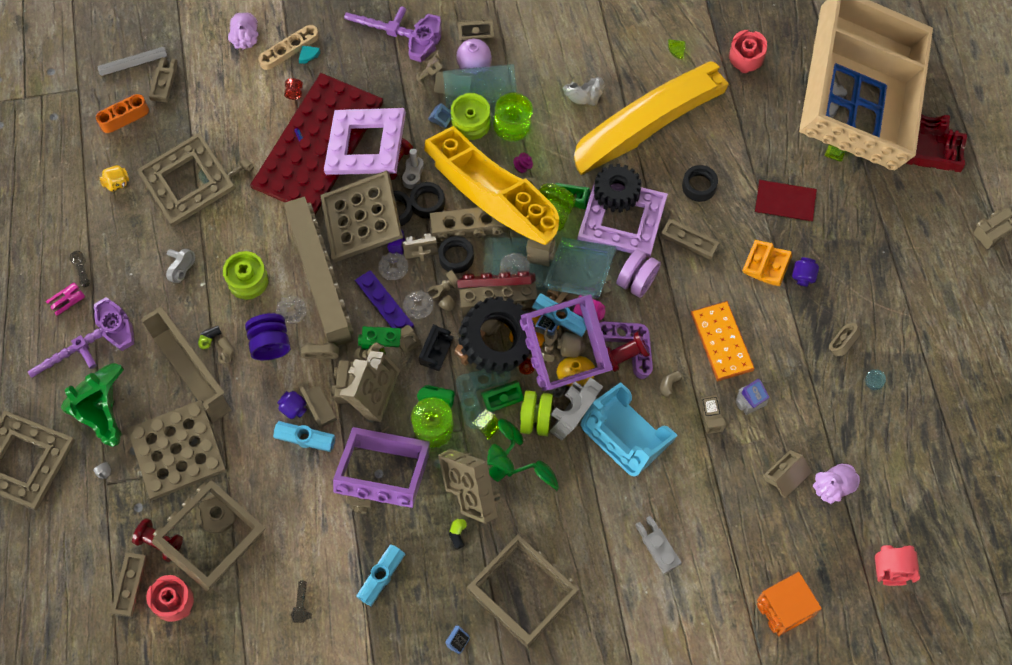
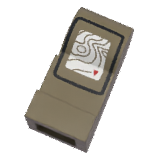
M717 395L700 397L705 433L723 432L726 424L724 418H722Z

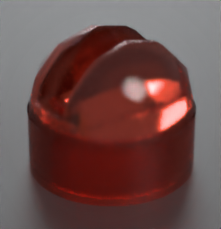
M530 358L525 359L519 365L520 373L529 375L534 372Z

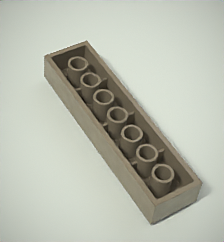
M305 197L285 202L283 204L328 342L334 343L336 346L352 342L351 334H354L311 202L307 203Z

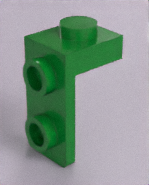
M363 326L362 334H359L358 346H361L364 350L369 349L374 343H379L384 347H400L401 329Z

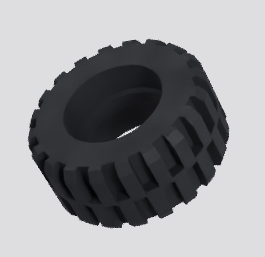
M497 296L495 299L489 297L484 301L476 303L464 317L458 333L461 335L458 339L459 345L463 346L461 350L463 356L467 354L469 357L467 361L470 364L474 362L477 365L476 369L480 371L486 369V373L489 374L493 372L503 374L505 371L510 372L514 370L531 354V350L526 345V333L520 325V315L529 312H524L521 309L523 306L520 303L515 305L513 304V299L508 298L504 301L503 297ZM498 320L509 327L513 335V345L509 350L505 352L495 351L483 342L480 328L485 321Z

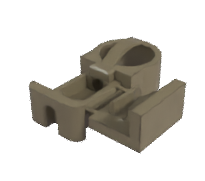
M438 50L431 53L425 59V64L428 67L417 74L416 80L421 86L424 85L425 76L428 77V74L432 76L444 67L441 63L444 57Z

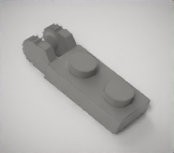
M649 516L646 520L653 531L651 534H647L641 522L635 525L643 538L642 541L663 574H666L681 565L682 562L661 529H658L654 519Z

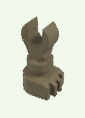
M452 270L446 273L447 281L443 280L442 284L429 288V294L438 291V294L432 297L433 300H439L446 290H450L451 286L454 289L458 287V278Z
M547 327L544 331L545 342H543L540 349L543 360L553 362L556 358L553 342L557 338L558 331L556 329L555 334L550 336L547 333Z
M374 343L366 350L358 348L355 350L354 360L367 361L370 351L380 352L379 349L384 346Z

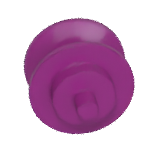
M521 153L513 160L515 169L521 173H525L527 169L533 167L532 158L526 153Z

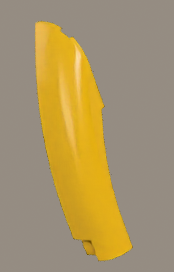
M712 61L706 62L662 84L621 109L586 134L578 142L575 149L574 162L579 174L583 175L637 148L640 143L670 122L697 106L725 93L729 83L718 72L720 66Z
M455 126L425 140L424 151L435 161V167L478 207L502 224L534 241L547 245L553 240L559 228L558 212L554 205L526 178L521 179L497 165L477 149Z

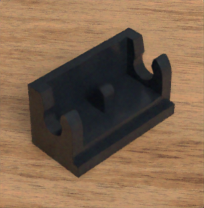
M433 324L419 355L420 365L440 371L454 339V336L450 335L451 332Z

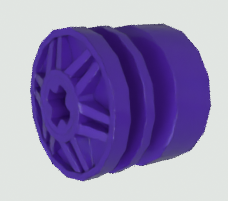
M267 313L255 316L246 322V334L248 340H250L248 344L253 359L267 361L283 357L289 353L291 347L288 335L286 334L285 318L282 315Z

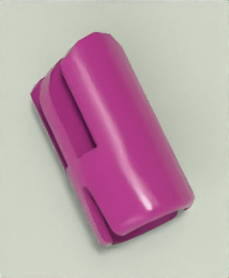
M73 282L46 300V303L50 304L62 295H65L50 306L52 310H55L67 301H70L55 312V315L58 316L85 298V295L79 290L80 288L77 284Z

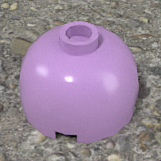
M475 38L464 41L459 46L456 55L461 71L473 73L474 75L481 71L485 72L490 67L492 61L488 45L482 40Z

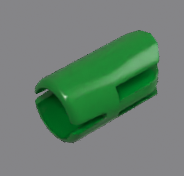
M424 385L417 394L419 402L446 409L452 408L455 398L454 390L431 385Z

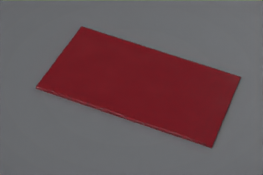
M759 180L755 212L813 221L817 189Z

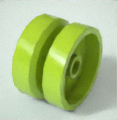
M475 93L460 95L451 105L452 126H455L468 140L482 138L491 127L488 101L483 96Z
M243 251L231 255L226 260L223 266V276L233 295L244 300L254 299L266 290L268 274L258 255L249 251Z
M525 391L520 413V433L531 434L535 422L537 423V434L548 437L553 394L543 393L540 398V404H537L536 391Z

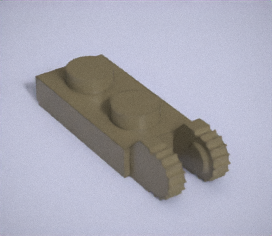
M161 57L151 86L150 101L168 103L177 70V59H171L169 68H166L167 60Z

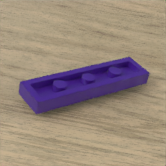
M371 270L355 280L356 285L390 328L402 329L406 325L414 328V324Z

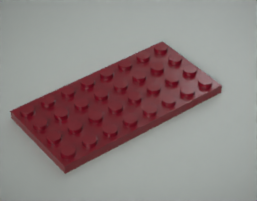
M320 73L251 182V188L284 203L305 197L307 203L311 202L314 214L316 215L322 205L320 195L330 192L340 175H326L324 172L334 111L380 109L383 104V98ZM298 128L303 139L298 140L294 129ZM368 128L351 129L347 155L353 154Z

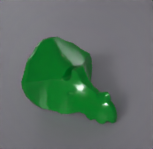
M116 363L106 365L95 373L88 374L75 388L73 386L67 387L65 389L67 397L61 405L63 412L72 415L81 423L93 428L96 436L101 439L102 443L111 447L118 445L122 436L113 413L115 402L113 400V385L124 371V368Z

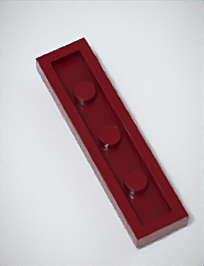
M527 270L518 271V274H511L510 272H500L499 275L482 273L481 276L464 274L462 278L457 280L458 288L532 284L536 281L535 273H529Z

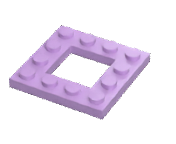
M405 109L335 110L324 166L325 174H379L384 171L396 173L406 115ZM383 128L379 154L347 155L351 129Z
M617 183L610 186L617 191L625 189L623 185ZM593 185L577 240L631 254L638 249L644 252L647 258H650L668 194L641 187L640 197L635 206L644 208L638 232L633 234L601 226L606 210L603 209V204L600 206L598 200H595Z

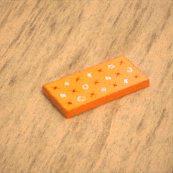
M728 301L691 311V316L717 382L754 371L755 368Z

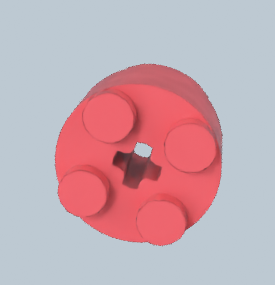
M743 30L738 32L733 38L729 59L731 64L742 73L757 70L764 62L767 40L757 31L748 32L749 30Z
M886 545L881 547V551L875 554L876 574L879 583L882 580L883 585L902 586L907 585L906 581L912 580L914 583L920 579L918 557L914 546L894 548L893 546Z
M165 575L158 578L147 591V604L152 612L162 620L174 622L190 614L194 602L193 593L190 587L180 578L173 575Z

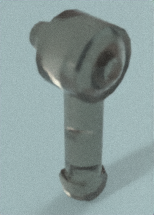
M74 251L70 254V261L77 268L81 286L88 287L90 280L87 278L84 268L86 258L82 252Z
M304 580L298 582L296 607L291 612L293 623H304L307 619H312V613L307 612L304 608L307 582Z

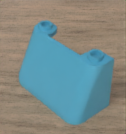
M620 382L592 403L581 420V427L629 475L637 476L673 443L678 435L668 426H661L655 430L629 405L632 400L631 392Z

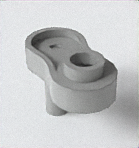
M416 149L410 150V158L406 161V170L402 176L403 185L408 189H413L421 183L420 176L424 170V162L420 157H417Z
M173 249L167 251L168 256L175 258V261L169 266L166 273L169 281L173 283L181 282L187 270L193 265L195 253L189 249H182L180 252Z

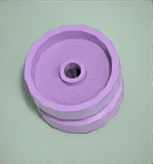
M636 249L624 264L616 284L625 290L631 287V293L641 298L654 281L661 262L652 257L646 260V254Z

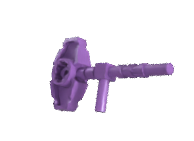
M404 7L399 8L394 20L389 21L388 24L372 18L369 19L365 16L345 13L344 18L346 20L357 22L361 25H368V27L372 28L375 27L379 30H386L387 35L397 37L399 34L400 36L408 37L409 58L415 61H424L426 57L436 50L435 45H438L439 40H441V18L436 15L427 14L424 19H421L414 25L415 30L400 27L399 25L406 12Z
M105 297L94 304L95 323L99 329L97 328L84 338L80 335L73 339L71 346L62 349L59 353H55L51 358L45 359L44 362L29 370L28 374L32 378L47 368L53 367L54 364L61 362L62 359L68 358L76 351L82 354L90 369L95 368L97 365L88 351V348H90L88 344L93 343L97 338L104 337L121 351L134 345L133 326L129 321V317L117 304Z

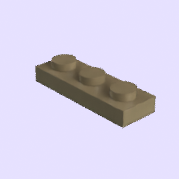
M672 219L668 220L661 232V237L709 260L712 259L720 243Z
M125 554L111 614L133 617L148 558L146 555Z

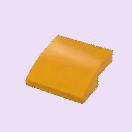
M755 240L742 271L755 279L780 287L792 258V252L774 248L772 243Z

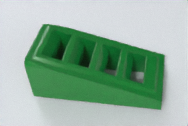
M555 183L550 199L586 210L591 190L588 187Z

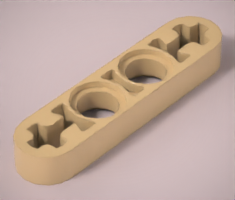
M313 25L305 26L261 53L258 57L261 68L270 70L300 52L302 46H309L316 42L319 38L317 28ZM295 40H299L301 42L297 46L291 44ZM280 49L286 50L282 55L277 54V51Z

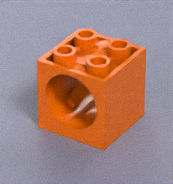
M800 572L764 590L757 599L759 611L767 616L770 629L773 633H777L778 636L814 618L822 609Z

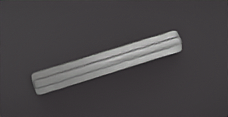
M164 47L156 48L99 65L98 71L103 76L157 60L161 57L164 58L167 56Z

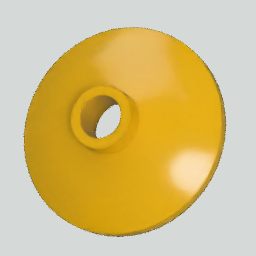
M583 356L578 358L567 357L559 363L557 377L561 379L593 369L595 366L591 360ZM589 378L579 380L576 382L579 385L584 386Z

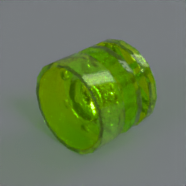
M515 92L507 93L497 100L493 127L499 137L508 141H519L526 137L530 130L533 114L530 100L526 96Z
M551 183L542 184L539 191L556 208L559 215L558 231H562L567 223L568 215L572 212V208L576 203V199L571 192L559 185Z
M434 397L425 398L419 401L413 408L411 422L417 439L429 441L431 448L440 447L451 439L454 432L452 410L446 402Z

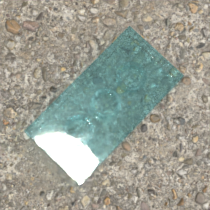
M514 64L443 71L446 107H451L456 98L466 93L481 95L488 103L517 100Z

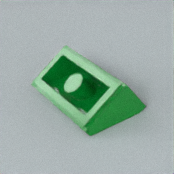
M517 380L481 393L488 413L524 401V396Z

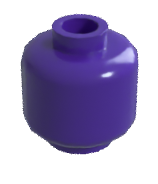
M802 257L801 260L795 262L792 277L797 281L798 285L808 287L809 284L816 282L819 266L814 259Z
M286 391L277 402L279 404L278 410L291 420L296 417L301 418L307 411L305 399L295 391Z

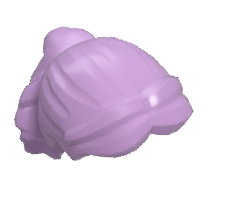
M237 13L232 17L228 40L234 44L236 49L252 48L257 43L258 22L251 13Z
M838 464L827 472L817 473L815 477L816 482L813 484V487L816 490V494L823 501L832 504L835 501H841L842 497L855 492L859 486L860 477L855 473L853 466Z

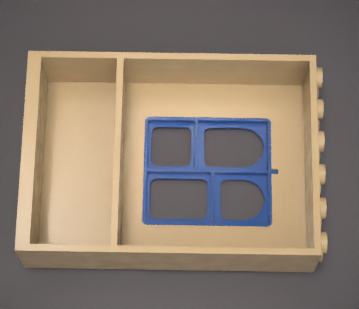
M870 0L825 1L820 9L799 132L894 171L915 157L933 28ZM836 71L854 78L851 101L833 94ZM862 81L879 88L878 104L860 97ZM831 102L849 110L846 124L830 117L829 109ZM858 106L865 107L876 113L873 134L856 128L855 120Z

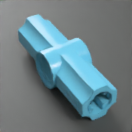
M540 293L532 308L539 310L559 303ZM568 307L543 314L556 325L563 326L580 337L586 331L584 319L570 311ZM562 311L565 313L566 318L560 319L556 313Z
M278 421L274 428L273 437L275 439L295 443L302 448L311 447L331 452L335 444L334 434L310 429L306 425L297 426ZM309 434L308 438L300 439L301 435Z
M390 544L377 565L372 568L370 576L356 597L372 607L383 588L390 582L392 574L402 561L405 553ZM380 571L386 572V576L383 579H377L376 574Z

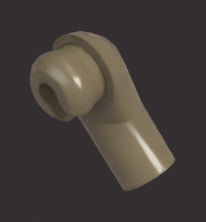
M222 337L218 343L223 352L220 354L221 356H218V361L226 365L232 361L235 350L228 339Z
M679 371L673 372L662 379L659 388L663 396H670L673 393L671 389L673 383L682 379Z

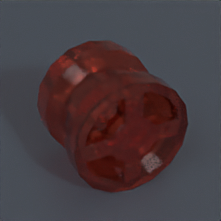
M295 78L287 79L285 81L286 89L284 96L291 100L300 99L302 97V81Z

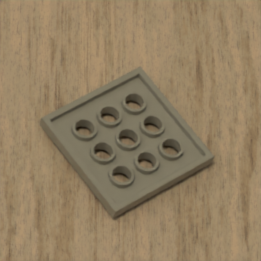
M388 171L320 195L331 256L334 262L403 238L390 173ZM378 190V195L371 198L372 193ZM361 197V201L358 204H354L356 198ZM345 203L344 208L338 210L339 205ZM381 206V211L374 214L375 209ZM365 213L363 219L358 220L359 214ZM348 219L347 224L341 226L342 221ZM385 223L384 228L378 230L379 224ZM368 229L367 234L361 236L362 231ZM351 235V239L348 242H344L345 237Z
M202 400L127 428L151 501L227 471L207 411L202 405ZM188 421H194V426L191 429H185V424ZM175 428L176 433L173 436H166L168 429ZM156 435L157 441L153 444H148V438ZM194 438H200V444L192 447L191 441ZM181 445L180 453L172 454L173 447ZM156 453H163L160 461L155 462L153 460ZM205 455L206 461L203 464H197V458ZM181 463H187V469L179 472L178 466ZM163 470H168V477L165 479H160V472Z

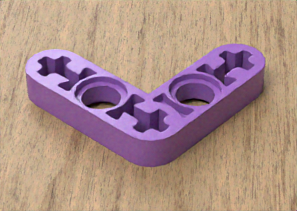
M600 322V327L603 328V331L607 332L605 335L603 334L604 341L628 343L633 340V335L638 330L640 334H643L642 337L647 345L650 356L644 357L639 354L632 357V365L636 377L640 379L647 378L653 370L648 328L643 324ZM617 329H623L626 333V336H620L617 333Z

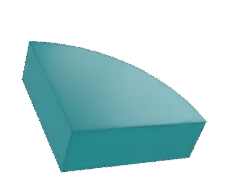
M302 46L299 63L305 64L317 58L320 54V48Z

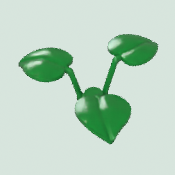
M501 418L498 421L499 429L507 439L511 440V445L506 452L497 444L490 446L487 458V465H492L489 469L490 476L499 482L506 475L511 477L515 473L535 468V473L557 492V478L553 470L546 463L538 460L536 463H531L514 470V465L507 455L515 443L518 445L523 444V436L514 424Z

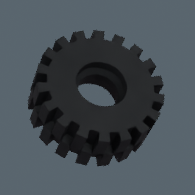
M613 164L608 166V169L604 167L602 172H598L595 179L594 194L600 206L604 205L603 209L611 208V212H615V209H617L620 213L623 212L624 208L628 211L630 206L634 207L641 192V179H639L638 173L634 174L635 170L633 168L628 170L627 165L620 167V164H616V167H613ZM617 183L623 185L625 189L617 191L610 186Z

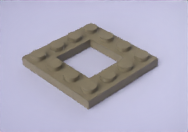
M200 132L137 169L172 227L236 189ZM195 158L209 182L177 200L163 177Z
M4 410L0 417V461L14 437L41 447L45 451L27 483L0 473V496L37 511L75 439Z

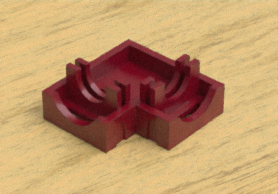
M921 114L916 156L907 161L906 164L961 172L965 166L964 148L967 134L958 133V130L953 132L950 129L949 131V115L927 117ZM957 146H959L958 161H956Z

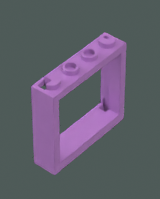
M591 294L520 315V325L526 333V345L531 350V362L534 369L537 370V383L542 388V391L551 390L613 370ZM579 304L597 367L550 382L531 318Z
M353 427L333 478V493L413 508L429 458L430 442ZM354 447L418 459L409 489L344 477Z

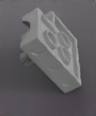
M591 377L584 386L574 382L564 394L565 397L571 400L564 411L556 407L551 413L558 420L549 432L562 441L579 423L603 386Z

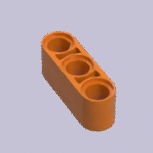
M135 94L98 112L96 121L103 132L111 133L146 116L149 108L144 97L140 94Z

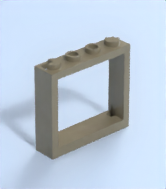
M212 480L207 484H201L196 490L197 494L193 498H187L182 504L183 508L179 512H173L167 519L169 522L164 527L160 526L155 530L152 544L206 592L216 584L265 530V527ZM211 492L253 530L206 577L170 545L164 537Z
M517 534L468 585L467 592L528 648L578 595V586L571 578L566 579L562 575V570L556 564L551 565L547 561V556L542 551L533 549L531 547L532 543L525 537L521 538ZM518 548L568 593L530 635L480 589Z

